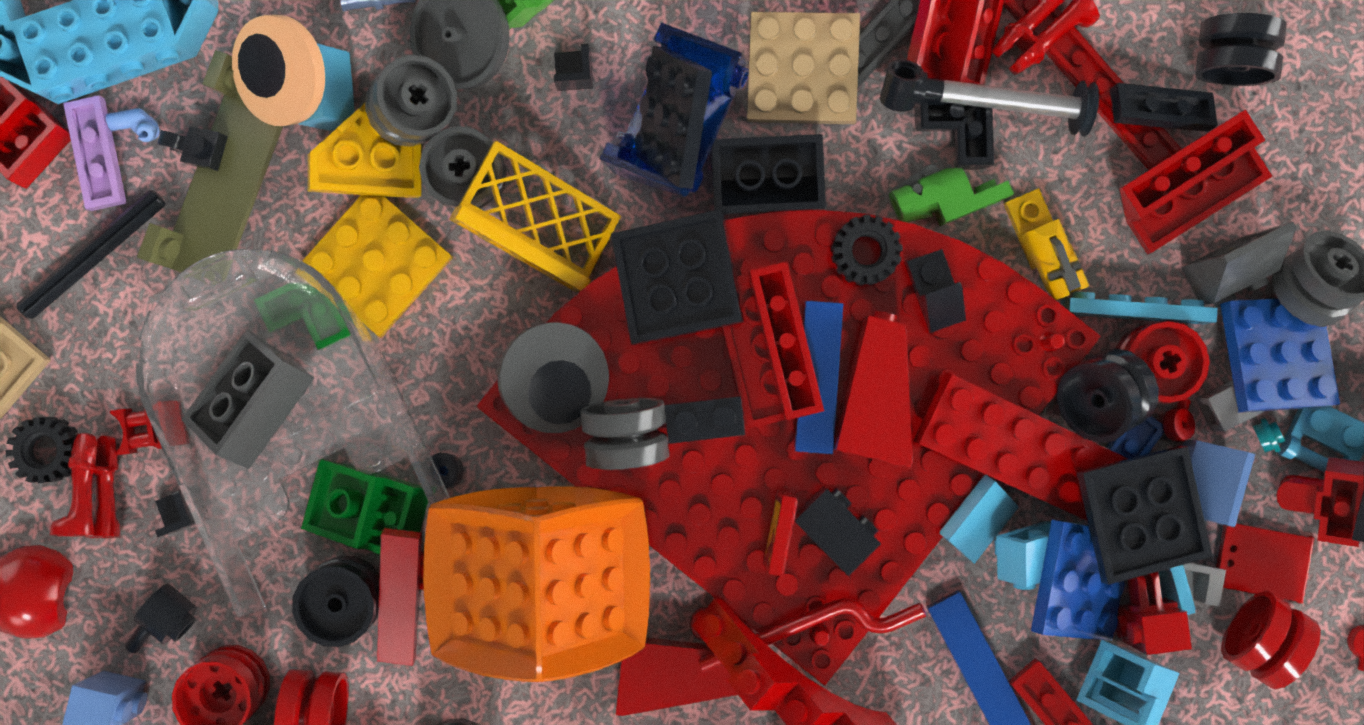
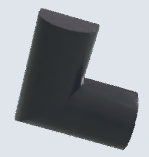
M924 100L922 105L915 104L914 115L917 131H954L956 168L977 170L994 165L992 108Z

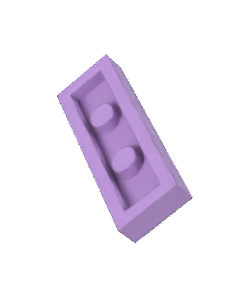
M98 95L63 103L85 209L94 211L126 204L113 135L106 123L108 111L105 98Z

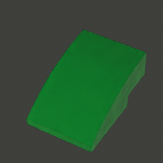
M320 459L301 529L355 549H366L380 554L381 534L384 528L414 532L421 531L432 489L380 473L327 459Z

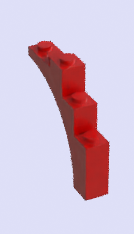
M714 598L692 625L729 672L731 677L728 679V683L750 711L775 710L786 725H897L887 712L870 710L853 704L806 677L767 646L741 621L723 599Z

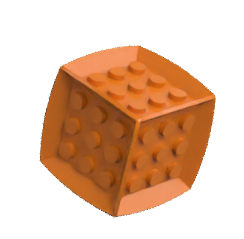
M550 486L483 490L451 497L431 504L428 509L423 576L426 623L431 655L453 667L482 676L511 681L547 682L591 673L618 663L641 651L645 647L650 603V557L643 501L631 495L596 488Z

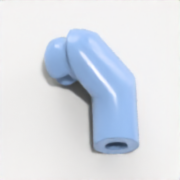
M140 108L106 114V123L110 131L130 128L139 136L138 139L143 142H151L159 136L160 129L157 121Z

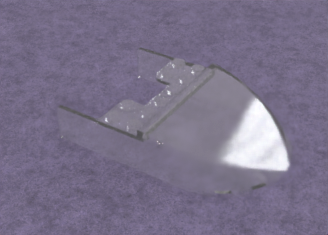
M236 249L217 253L196 262L177 275L163 289L165 293L158 301L154 310H149L138 339L142 340L139 363H136L139 394L147 416L238 617L253 614L266 608L239 544L243 538L281 520L287 514L290 501L281 479L345 448L355 469L368 474L377 473L405 458H409L430 505L450 498L397 384H399V381L388 361L345 298L316 269L299 259L280 252ZM348 328L351 335L317 350L315 342L340 332L341 329ZM246 329L296 361L314 377L306 392L298 400L250 469L216 456L181 420Z

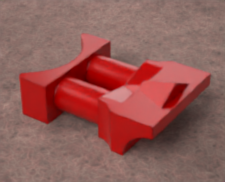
M178 401L152 404L150 408L138 412H132V408L110 411V414L119 421L123 431L122 443L116 451V456L138 453L137 448L154 446L157 449H167L184 446ZM135 426H147V432L135 434Z

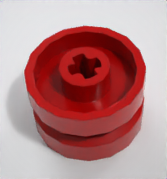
M1164 321L1135 327L1123 335L1115 347L1132 352L1143 359L1155 375L1159 387L1158 403L1186 400L1199 391L1208 375L1210 359L1207 346L1196 331L1182 323Z
M1263 591L1252 596L1240 607L1224 633L1221 652L1224 659L1244 671L1250 670L1251 676L1274 690L1285 688L1307 669L1314 658L1320 643L1321 628L1318 622L1307 614L1291 609L1288 602L1274 593Z
M290 669L285 675L279 690L274 725H346L349 700V683L346 673L325 671L316 679L312 670Z

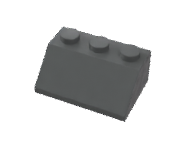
M246 329L181 420L216 456L250 469L298 400L306 392L314 377L296 361Z

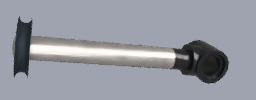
M898 59L888 65L879 99L885 107L898 112L912 110L915 104L922 105L924 100L1064 117L1068 118L1071 135L1075 136L1080 132L1081 136L1086 137L1090 133L1097 116L1099 90L1096 82H1092L1087 87L1086 82L1081 81L1074 90L1073 96L934 79L928 78L927 72H924L923 68L909 60Z

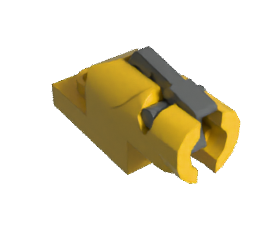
M1039 188L1003 204L1031 270L1037 268L1042 282L1052 298L1058 300L1070 295L1069 292L1072 293L1090 286L1060 220L1053 221Z

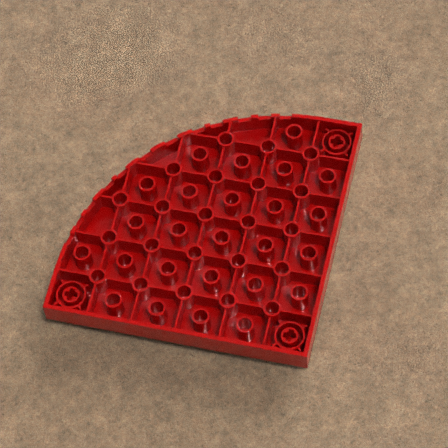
M830 210L766 212L725 220L735 276L745 275L750 270L787 261L802 323L805 301L844 303L835 433L863 318L866 316L874 317L875 311H881L896 315V322L906 324L913 450L911 468L833 449V454L794 451L795 418L747 429L744 419L745 435L668 443L670 456L664 461L648 466L618 470L593 469L586 466L584 443L594 436L582 432V426L562 433H545L522 424L504 405L498 389V379L476 407L574 486L614 491L640 498L644 505L649 546L714 598L723 599L741 620L760 633L833 600L842 598L853 599L863 604L872 616L879 618L943 536L939 534L940 530L981 478L986 475L913 441L945 372L951 373L1039 416L1057 393L1063 374L1081 363L1101 336L1044 290L1005 263L958 239L913 223L882 217V221L886 224L890 222L893 225L892 230L895 233L898 232L901 237L898 240L899 244L903 246V251L900 252V257L902 258L900 264L896 266V270L886 279L874 285L865 284L860 286L856 285V282L846 281V277L842 273L838 274L836 264L832 263L833 251H831V246L837 232L845 223H848L855 217L860 218L863 215H870L871 218H875L876 215ZM864 236L855 240L852 246V253L856 261L863 265H871L876 263L880 257V246L875 239ZM943 249L954 283L961 282L966 321L929 333L905 262ZM617 266L592 281L547 321L566 323L578 327L588 333L598 343L605 355L609 370L608 390L603 402L627 398H656L663 400L664 405L739 396L722 327L638 345L631 344ZM666 423L656 430L667 434ZM823 486L830 492L837 488L852 503L847 509L857 519L864 515L878 529L874 537L881 545L849 576L795 521L785 573L782 576L768 574L763 565L777 490L790 492L797 498V512ZM841 614L775 642L773 645L826 686L867 634L868 630L862 628L853 616Z

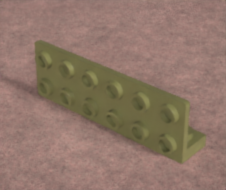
M215 50L202 84L224 96L211 131L220 132L228 136L219 170L196 168L173 231L149 223L137 258L222 287L283 126L269 125L259 120L249 111L243 103L234 82L232 56Z

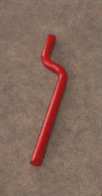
M842 598L833 600L756 635L768 646L841 614L853 616L862 628L872 633L883 634L897 630L927 616L922 604L917 603L887 617L875 618L863 604L853 599ZM714 653L699 659V665L704 673L722 666V663Z

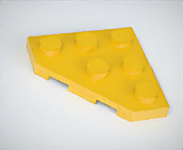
M364 103L308 154V192L419 198L421 197V174L419 170L421 144L412 147L400 146L382 138L370 125Z

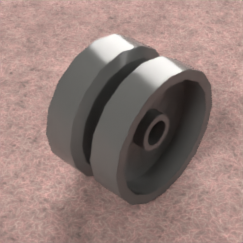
M411 54L394 59L374 78L366 93L365 111L370 125L382 138L400 146L412 147L426 143L451 122L457 110V91L452 77L442 65L425 56Z
M456 126L443 129L430 138L422 151L419 170L423 185L433 198L453 211L461 202L493 143L489 137L475 128ZM497 153L491 164L496 180L507 177L504 158L500 153ZM470 167V169L464 170L463 176H460L462 168ZM487 173L481 184L490 182ZM506 182L497 184L500 195L505 189ZM491 186L478 189L471 204L483 211L494 204L495 199Z
M1331 231L1313 233L1292 254L1284 259L1280 271L1272 276L1273 289L1280 303L1293 316L1307 324L1319 327L1336 324L1364 301V249L1343 234Z
M627 398L599 402L580 409L582 432L594 436L584 443L586 466L603 470L638 468L656 464L670 456L667 434L656 430L666 423L663 400L656 398Z

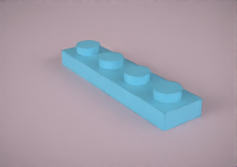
M1072 292V298L1061 300V305L1076 316L1171 321L1190 324L1217 323L1218 308L1204 307L1203 300L1185 299L1181 300V305L1168 304V298L1145 297V303L1131 302V295L1111 294L1108 300L1095 299V293Z

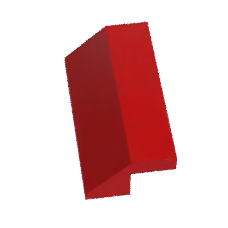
M920 0L907 60L921 66L923 71L927 72L928 78L984 85L1004 0Z
M1246 109L1119 188L1126 222L1147 254L1159 249L1273 177L1254 148L1264 142L1265 138Z
M787 261L750 270L748 274L737 276L736 282L744 323L722 327L738 395L741 396L747 429L823 412L824 407Z

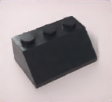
M823 134L711 139L714 210L721 209L723 214L826 209Z

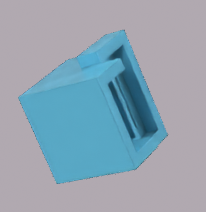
M1101 640L1076 700L1124 725H1158L1180 673L1129 649Z

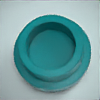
M1266 417L1260 419L1261 423L1254 425L1253 428L1265 453L1275 450L1276 453L1280 452L1281 449L1278 444L1285 442V439L1277 422L1274 421L1268 424Z

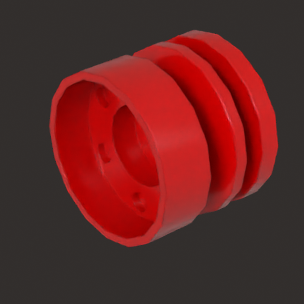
M240 645L220 646L209 651L177 679L172 692V710L180 725H243L266 701L270 690V673L263 659L253 650ZM229 682L232 688L226 690L223 685Z

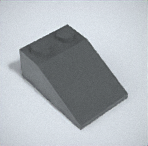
M1289 222L1245 235L1181 268L1198 300H1203L1204 305L1214 304L1215 308L1221 307L1220 304L1236 300V292L1244 288L1250 292L1269 283L1267 277L1280 271L1297 228L1294 222Z

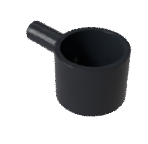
M169 583L163 585L148 598L136 613L134 621L139 626L126 642L125 648L131 653H137L150 635L161 644H165L171 639L174 642L178 641L195 623L196 618L193 615L197 610V606Z

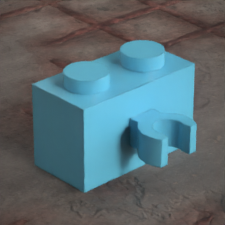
M317 43L325 67V89L321 103L315 113L307 120L298 124L332 131L355 112L350 53Z
M1050 521L1040 522L996 536L994 544L995 555H997V577L999 580L1012 583L1014 588L1020 590L1036 588V584H1039L1051 526Z

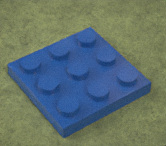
M1279 299L1235 300L1220 304L1238 413L1340 405L1327 326L1319 327L1301 321L1293 316L1280 303Z
M1052 519L1031 626L1032 632L1048 636L1113 641L1114 632L1118 625L1117 614L1125 583L1124 581L1110 585L1101 583L1089 525Z

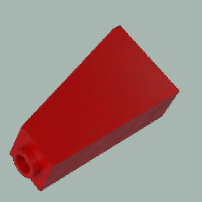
M875 311L874 317L866 316L862 321L834 437V449L911 468L913 450L906 324L896 322V315Z
M646 637L645 647L641 651L621 661L616 715L626 716L731 697L738 694L728 683L731 675L723 665L706 673L702 671L699 659L713 653L707 644Z

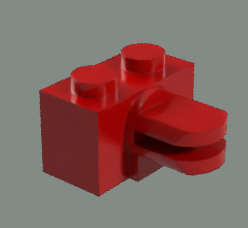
M1329 457L1324 479L1287 475L1281 480L1276 494L1277 502L1282 509L1287 511L1314 514V519L1320 520L1317 541L1359 547V542L1352 540V535L1364 491V462Z
M1154 572L1128 579L1131 602L1119 605L1118 625L1115 630L1117 636L1122 638V642L1146 655L1191 650L1192 645L1187 611L1178 608V602L1169 598H1162L1159 573Z

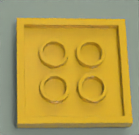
M360 195L298 266L326 291H330L335 299L378 337L382 338L451 261L453 256L385 196Z

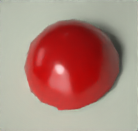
M42 545L21 546L0 557L1 632L23 639L44 638L65 626L67 610L64 608V594L68 584L72 581L74 567L59 551Z

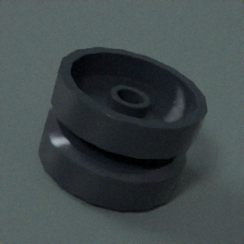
M1229 13L1205 19L1201 22L1199 45L1206 50L1197 55L1196 78L1207 83L1231 86H1257L1273 83L1281 79L1283 55L1276 50L1285 44L1287 23L1281 18L1258 13Z
M1114 348L1093 355L1088 360L1082 361L1063 374L1058 385L1057 403L1063 419L1074 432L1090 441L1098 443L1110 442L1121 437L1152 416L1158 405L1159 387L1154 373L1143 359L1130 351Z
M339 555L325 560L299 582L293 595L292 614L297 627L309 640L322 646L342 647L355 642L378 619L380 573L369 562L357 556Z

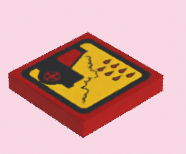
M781 490L776 492L763 561L768 574L782 576L785 573L798 500L793 494Z

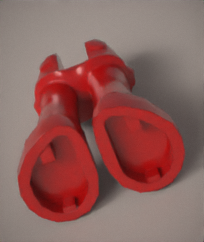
M1039 0L1018 21L1009 23L1004 28V34L995 44L992 53L999 58L1004 52L1009 51L1014 44L1024 53L1018 56L1015 63L1008 68L1013 75L1023 72L1033 64H1040L1051 46L1076 25L1081 28H1088L1099 20L1100 14L1094 1L1072 0L1065 10L1036 36L1032 31L1066 1Z
M80 433L76 436L68 461L72 477L70 511L67 516L52 521L50 536L120 538L121 526L116 517L114 497L115 471L119 469L115 437L103 435L96 440V437L89 433ZM94 475L96 476V501L92 517V479Z

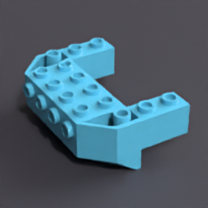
M0 0V76L46 99L61 104L197 56L219 11L218 0H72L29 16L25 15L21 0Z

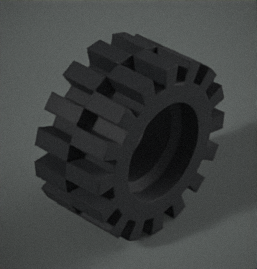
M863 215L860 218L855 217L837 232L831 246V251H833L831 259L832 263H835L837 266L836 271L838 274L842 273L846 277V281L856 282V285L860 286L865 284L874 285L886 279L896 270L895 268L900 264L902 258L900 257V252L903 251V246L899 244L898 239L901 238L899 233H895L892 230L893 225L890 222L886 224L882 221L883 218L879 216L871 218L870 215ZM860 237H871L878 242L881 252L876 263L863 265L854 258L852 246L855 240Z
M57 417L33 418V420L21 422L23 427H15L12 430L16 437H9L6 443L13 445V450H5L6 457H14V461L8 463L10 469L18 468L19 470L15 474L19 478L27 477L25 481L30 483L56 482L63 480V477H69L71 469L68 466V461L76 438L74 434L78 430L75 427H69L68 424L70 422L58 420ZM42 436L52 438L57 447L55 459L48 464L39 462L34 455V445Z

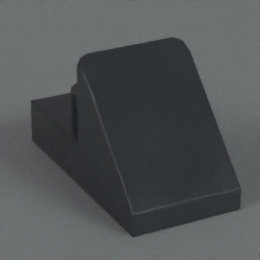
M943 249L905 262L929 333L966 321L961 282L954 283Z

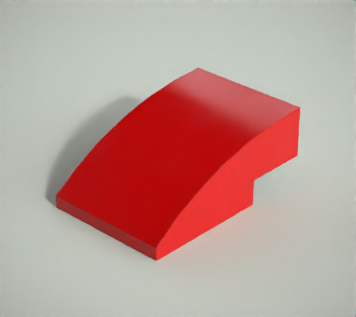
M0 76V173L7 180L27 189L71 141L69 129L25 89Z

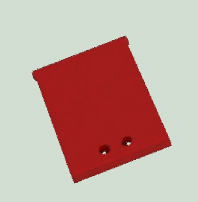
M1237 523L1235 527L1223 525L1216 567L1226 570L1223 588L1253 594L1268 591L1281 599L1303 604L1315 537L1300 536Z

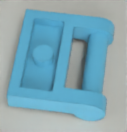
M1332 407L1298 409L1284 437L1285 442L1281 443V451L1278 452L1279 455L1289 460L1295 458L1325 473L1328 458L1302 446V436L1343 455V459L1360 461L1364 453V423Z

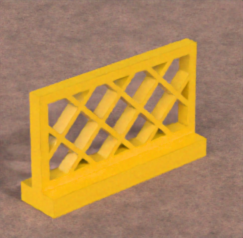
M494 141L461 202L455 207L449 220L568 289L580 292L591 281L589 276L621 216L500 142ZM497 153L510 159L514 171L513 176L495 179L491 164ZM519 165L528 170V172L521 173ZM487 173L490 182L481 184ZM535 174L542 179L546 194L528 199L522 177ZM516 179L522 201L503 206L497 184ZM551 185L555 186L560 190L552 192ZM491 186L496 208L483 211L471 204L478 189ZM566 193L573 197L577 213L559 217L554 196ZM547 198L553 219L535 224L529 203ZM582 203L591 209L583 211ZM523 205L529 226L514 229L508 225L504 210ZM498 212L500 220L490 215V213ZM598 212L609 219L602 233L590 236L585 215ZM578 217L584 238L566 242L561 221ZM554 224L560 244L547 248L540 244L536 228ZM530 230L532 239L522 232ZM598 238L595 246L593 247L592 240ZM585 242L589 257L583 268L571 261L568 247ZM561 249L563 257L555 253L554 251Z

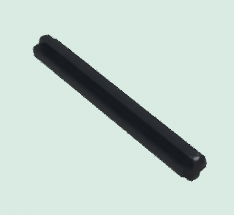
M148 190L22 298L16 305L18 311L24 317L30 319L39 315L159 212L166 204L163 198L157 192Z

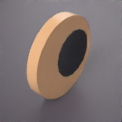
M284 15L259 16L246 23L235 40L232 52L233 78L243 103L254 116L269 125L287 126L307 120L320 105L325 89V67L322 54L315 39L301 23Z

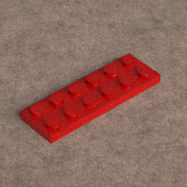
M945 372L913 440L920 445L1086 521L1087 516L1077 472L1128 459L948 372Z

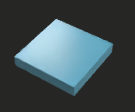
M985 475L940 530L939 534L975 564L1019 506L995 480Z

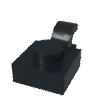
M189 127L187 137L161 130L157 144L169 147L172 151L182 153L180 162L218 171L228 136L220 132Z

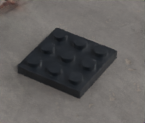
M653 46L652 56L648 58L646 63L648 83L646 94L642 96L640 102L642 122L641 129L635 137L636 156L678 188H693L712 71L667 47Z
M721 209L611 233L632 345L744 323L724 214Z
M1177 446L1077 472L1101 583L1110 585L1213 557L1188 446Z

